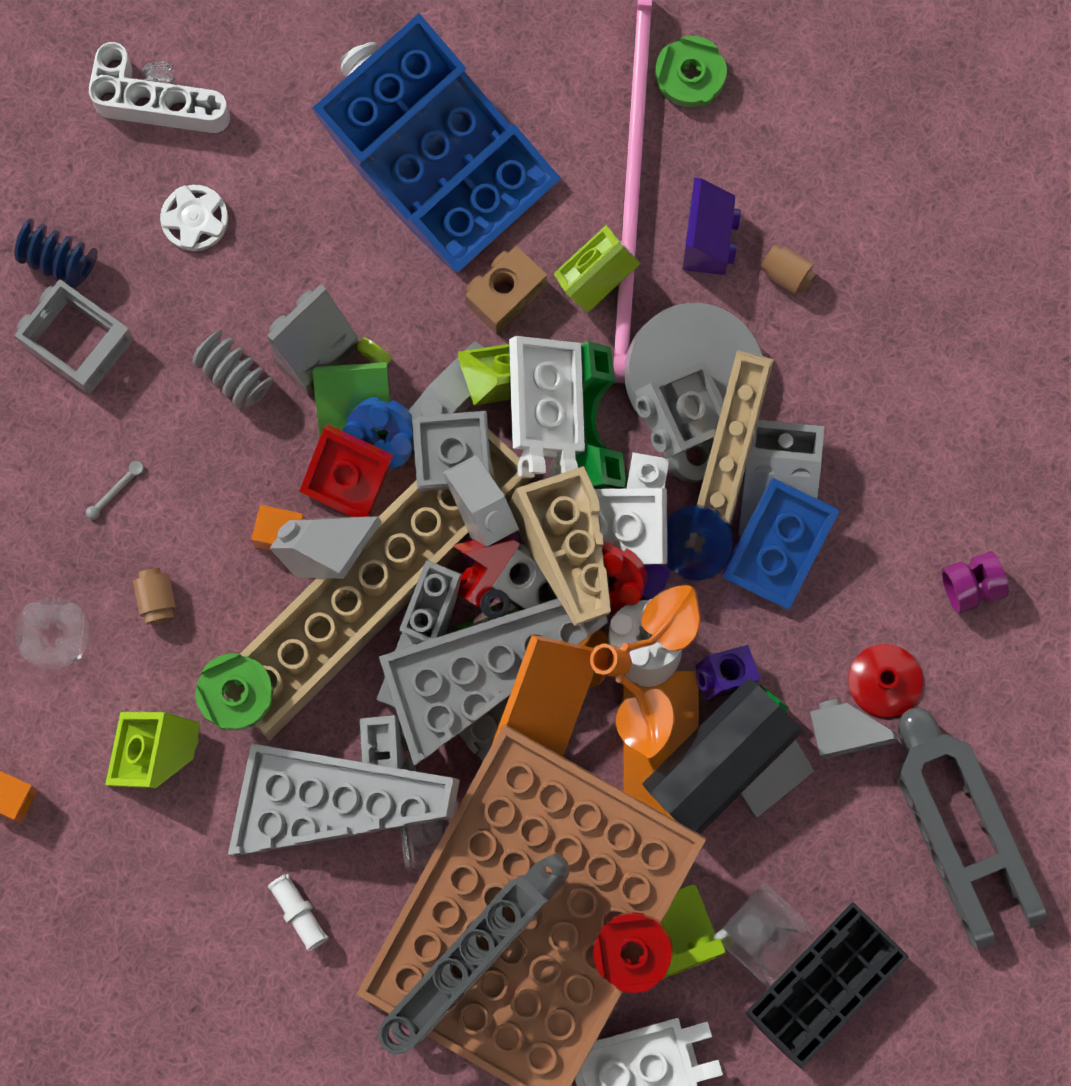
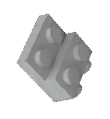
M705 360L653 381L635 391L637 396L635 401L636 410L641 417L647 418L653 431L651 434L652 445L657 451L663 452L665 459L715 437L724 401Z

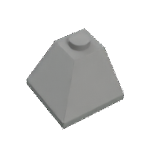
M326 517L289 520L279 529L278 537L270 549L296 578H344L382 521L379 517Z

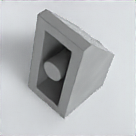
M473 456L443 472L472 539L487 547L519 530L504 494L477 456Z
M841 699L819 703L818 710L810 711L819 754L825 759L899 742L896 733L848 703L842 704Z

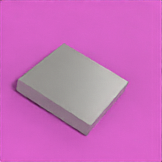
M486 411L412 416L418 492L450 489L443 472L473 456H477L491 475Z

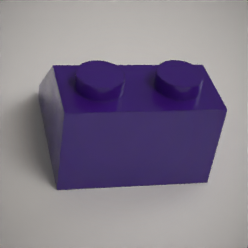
M694 177L682 270L725 275L727 264H734L737 243L730 242L731 230L738 231L741 209L734 208L735 195L702 178Z

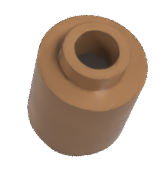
M776 244L769 251L760 268L767 273V278L795 295L800 290L807 292L817 276L812 271L814 263L788 247L784 246L781 248Z
M160 568L140 571L138 573L139 578L132 582L139 615L144 617L145 624L152 625L173 620L175 618L173 610L176 609L169 574L161 573Z

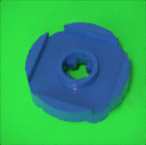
M378 397L368 398L360 402L350 413L343 431L393 454L394 457L389 469L400 467L414 453L412 414L403 405L393 400L387 403L385 401H378L380 399ZM374 427L379 431L385 429L388 432L386 440L381 439L376 434Z

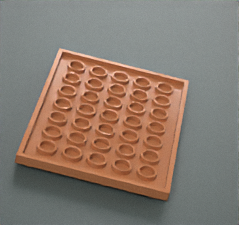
M503 725L356 995L390 1014L511 880L520 875H525L535 863L558 852L567 860L570 868L565 883L553 895L543 910L432 1030L428 1037L511 1086H572L623 991L615 988L616 986L604 979L596 968L593 950L602 928L614 917L624 913H644L662 922L707 838L513 728ZM546 867V872L552 875L551 868ZM504 906L506 918L515 922L516 916L514 911L510 907ZM478 935L479 945L483 949L489 950L486 938ZM633 941L629 942V947L623 950L624 957H630L632 963H638L639 956L644 954L643 947H637L636 942ZM452 964L453 973L462 979V971L458 966Z

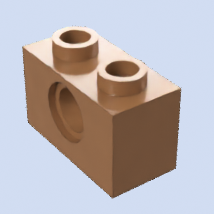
M517 246L509 253L503 251L491 264L492 269L484 277L481 275L475 277L465 290L467 292L465 294L466 306L496 335L547 287V274ZM502 282L513 286L512 291L506 294L498 293L494 288Z

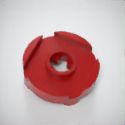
M603 542V563L607 575L617 578L613 585L608 584L611 609L609 615H616L624 606L638 604L647 584V572L643 562L633 551L628 548L623 551L620 548L613 547L615 543Z
M639 912L624 913L614 917L602 928L594 943V962L599 974L610 984L616 986L615 988L627 993L644 992L653 988L666 976L673 960V945L669 933L658 919ZM629 942H636L637 947H643L644 954L639 956L638 963H632L630 957H624L623 950L629 947Z

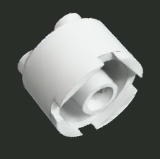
M652 599L639 601L637 605H626L613 616L609 627V645L621 647L623 643L630 644L649 639L653 636L645 631L641 624L643 611ZM659 640L654 645L630 651L632 666L625 676L631 682L638 683L639 686L643 687L662 684L676 671L681 660L682 650H667L661 646Z

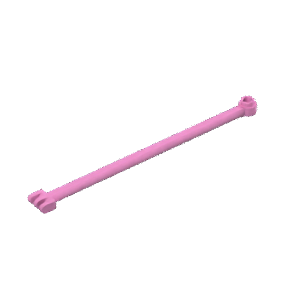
M638 0L622 230V243L634 256L636 253L652 0ZM634 271L619 284L613 364L615 383L625 384L624 369L630 344Z

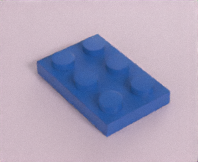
M772 476L722 574V578L789 610L840 510Z

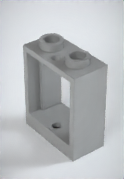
M59 279L54 287L49 286L42 293L39 299L40 304L34 312L25 315L20 320L16 328L17 333L14 336L21 347L90 395L134 338L129 328ZM67 303L108 331L77 371L36 343Z

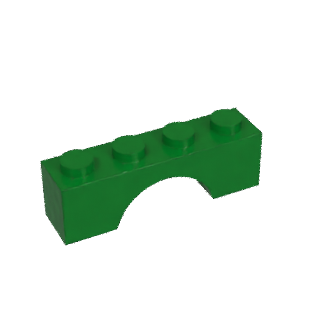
M587 341L581 343L585 452L575 454L578 468L584 466L594 489H626L623 453L608 448L602 442L596 426V413L599 402L606 390L615 383L612 349L609 346Z

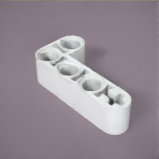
M108 42L97 50L89 84V95L96 111L101 116L208 133L221 132L229 125V109L224 96L220 92L132 79V65L125 48L121 44ZM113 60L122 61L118 67H107ZM106 93H115V96L109 101L100 100ZM147 97L150 99L144 106L135 105L136 101L140 98ZM175 103L185 104L182 110H170V107Z

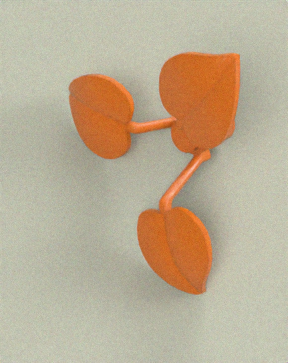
M692 586L672 587L655 596L647 604L642 614L641 624L645 631L653 635L649 639L630 644L623 643L621 647L609 645L608 637L599 629L579 644L594 648L590 656V664L595 672L589 688L600 685L606 675L615 677L617 683L623 684L635 694L636 698L626 699L620 705L616 715V727L622 740L647 758L656 757L668 744L675 726V709L671 699L664 691L651 689L642 694L641 689L626 678L625 675L632 666L630 651L654 645L658 640L663 648L670 651L685 649L694 642L700 630L701 614L697 591Z

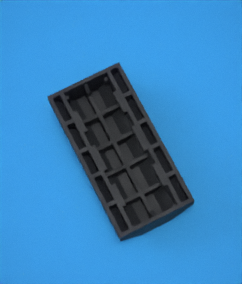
M749 677L642 785L677 822L701 834L804 731Z
M852 902L745 1013L783 1054L800 1068H803L909 956L868 915Z

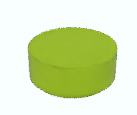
M362 337L356 346V350L372 363L387 362L388 365L392 359L390 354L366 337Z

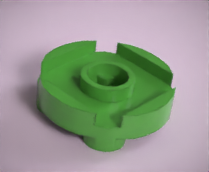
M699 36L682 37L678 42L665 46L658 56L655 72L658 90L669 101L682 107L708 106L721 93L725 85L727 64L718 52V47L710 40ZM690 65H695L696 72L700 73V75L689 79L686 78V74L682 73L681 70L688 69Z
M229 653L214 658L204 667L201 672L202 675L198 680V686L196 684L195 698L198 708L209 722L221 730L241 731L248 729L260 722L272 707L273 686L267 671L258 661L241 654ZM233 682L237 687L244 686L245 691L241 693V699L237 702H234L232 698L227 700L224 698V694L229 691L227 685Z

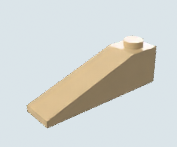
M584 466L516 488L508 505L519 528L520 536L527 548H529L531 555L574 626L608 615L611 609L607 572L604 567L602 554L603 534L600 532L599 499Z

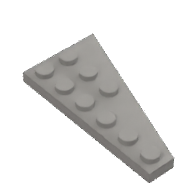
M555 599L379 656L414 766L510 696L532 635L579 645L608 623L606 615L574 626L559 599Z
M251 743L228 855L242 856L452 819L460 780Z

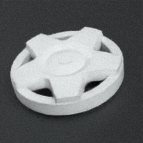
M185 185L174 190L166 199L161 209L160 222L163 232L172 244L187 251H201L212 247L223 237L228 226V211L224 201L214 190L202 185ZM192 193H202L205 195L196 198ZM177 201V208L169 211L173 203ZM218 206L221 208V222L213 216ZM169 229L180 230V240L175 238ZM202 234L212 236L204 242L197 243Z

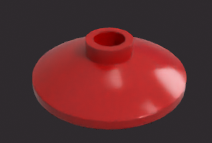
M878 644L865 649L855 658L849 670L848 686L852 698L865 712L876 717L892 718L904 714L918 701L922 692L923 676L918 662L908 651L891 644ZM884 672L892 674L894 682L890 685L884 684L880 678L881 674Z

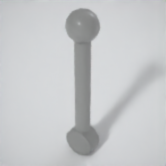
M139 461L130 463L129 472L95 506L87 508L86 517L90 520L98 519L101 509L134 476L143 474V464Z

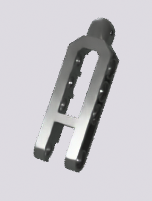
M916 707L907 710L899 719L897 726L898 736L906 754L896 779L972 947L978 952L995 945L996 942L992 928L971 883L999 871L1011 898H1016L1029 924L1027 928L1032 929L1046 923L1048 917L1043 902L971 745L949 735H942L934 716L926 709ZM943 755L947 756L949 760L953 759L964 783L962 790L964 794H969L980 818V821L977 823L980 829H985L996 853L994 856L965 868L921 773L925 763Z
M557 852L535 863L525 875L514 878L500 891L383 1020L379 1027L378 1038L386 1051L397 1055L406 1053L432 1032L543 910L553 895L565 883L570 872L569 864L565 858ZM546 867L551 868L552 875L546 872ZM504 906H508L514 911L516 916L515 922L506 918ZM478 935L486 938L489 950H485L479 945ZM452 964L460 968L463 975L462 979L453 973ZM401 1023L408 1027L410 1035L402 1030ZM390 1027H391V1029H392V1035H393L394 1038H395L398 1042H400L401 1044L395 1043V1042L392 1041V1039L390 1038V1035H389V1029H390Z

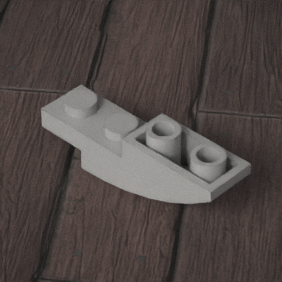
M426 560L399 631L402 634L395 651L446 635L462 574ZM384 678L376 700L395 707L386 678Z

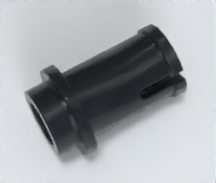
M489 590L481 598L480 610L488 618L497 619L503 617L510 609V598L502 590ZM495 597L500 602L497 608L492 611L489 607V602Z

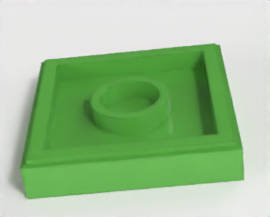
M387 362L313 367L319 438L327 424L343 431L350 413L360 402L368 398L378 397L380 398L378 401L390 403ZM374 427L377 435L388 434L385 429L379 431Z

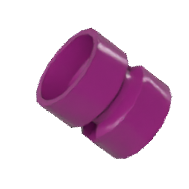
M992 551L972 557L969 565L961 561L944 567L941 570L944 589L953 609L958 614L978 607L980 600L991 603L1009 595L1005 572L998 557Z

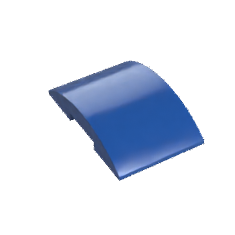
M418 13L314 105L312 110L340 150L384 203L444 264L455 273H458L554 186L561 177L515 124L510 125L467 75L465 72L467 68L422 15Z

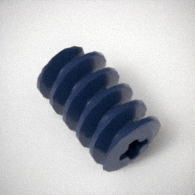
M28 219L17 236L14 250L15 260L20 264L28 263L30 269H40L43 275L51 276L53 274L56 281H59V279L62 281L66 280L67 285L71 288L81 285L95 265L98 254L97 249L92 248L85 255V243L79 242L72 249L73 239L71 236H66L62 243H59L60 232L58 230H54L49 237H46L47 225L41 224L36 231H33L34 219Z

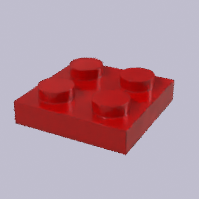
M327 424L322 430L299 492L351 517H370L394 455Z

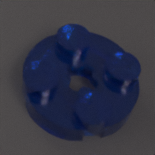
M694 504L674 511L667 519V564L665 566L672 570V572L675 571L678 575L684 576L683 578L694 581L708 579L719 573L730 559L734 544L733 533L727 520L717 509L710 506ZM691 533H697L699 537L705 538L706 543L702 544V551L696 552L694 547L686 546V541L690 540Z

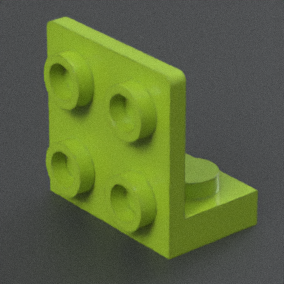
M690 885L680 889L664 917L665 925L663 927L669 933L673 945V960L663 979L724 956L726 953L721 939L716 937L697 886Z

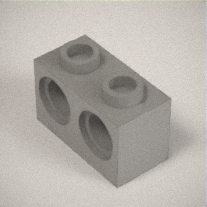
M522 544L518 546L492 586V589L504 591L510 598V601L523 610L558 599L549 583L547 594L539 599V589L548 581L531 555L529 548ZM519 563V574L511 580L510 570L515 564Z
M398 716L360 719L363 763L416 772V767L413 764Z

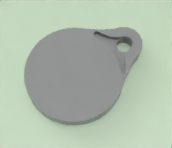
M684 303L672 306L649 320L638 331L629 346L624 369L625 385L629 399L637 412L635 407L637 399L636 390L705 360L724 401L737 350L762 356L760 347L746 325L722 308L705 303ZM640 416L650 431L653 432L647 418ZM714 438L693 447L699 450L702 455V462L699 466L689 463L685 451L669 457L668 467L673 475L687 483L702 482Z

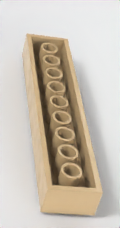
M488 429L491 476L504 494L507 503H509L516 488L527 485L531 478H518V462L520 458ZM416 480L379 516V519L382 521L344 578H316L240 653L242 656L258 661L265 668L272 682V707L263 719L254 725L269 741L411 601L426 560L445 567L460 552L453 546L464 543L471 537L450 489L418 492ZM234 682L227 685L229 691L224 696L227 699L232 698L234 702H237L241 699V693L245 691L244 686L237 687Z

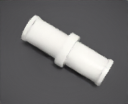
M284 874L268 885V889L273 893L285 912L283 918L286 923H292L305 944L307 951L313 950L327 941L328 936L312 914L311 910L313 907L311 903L304 901L290 879V875Z

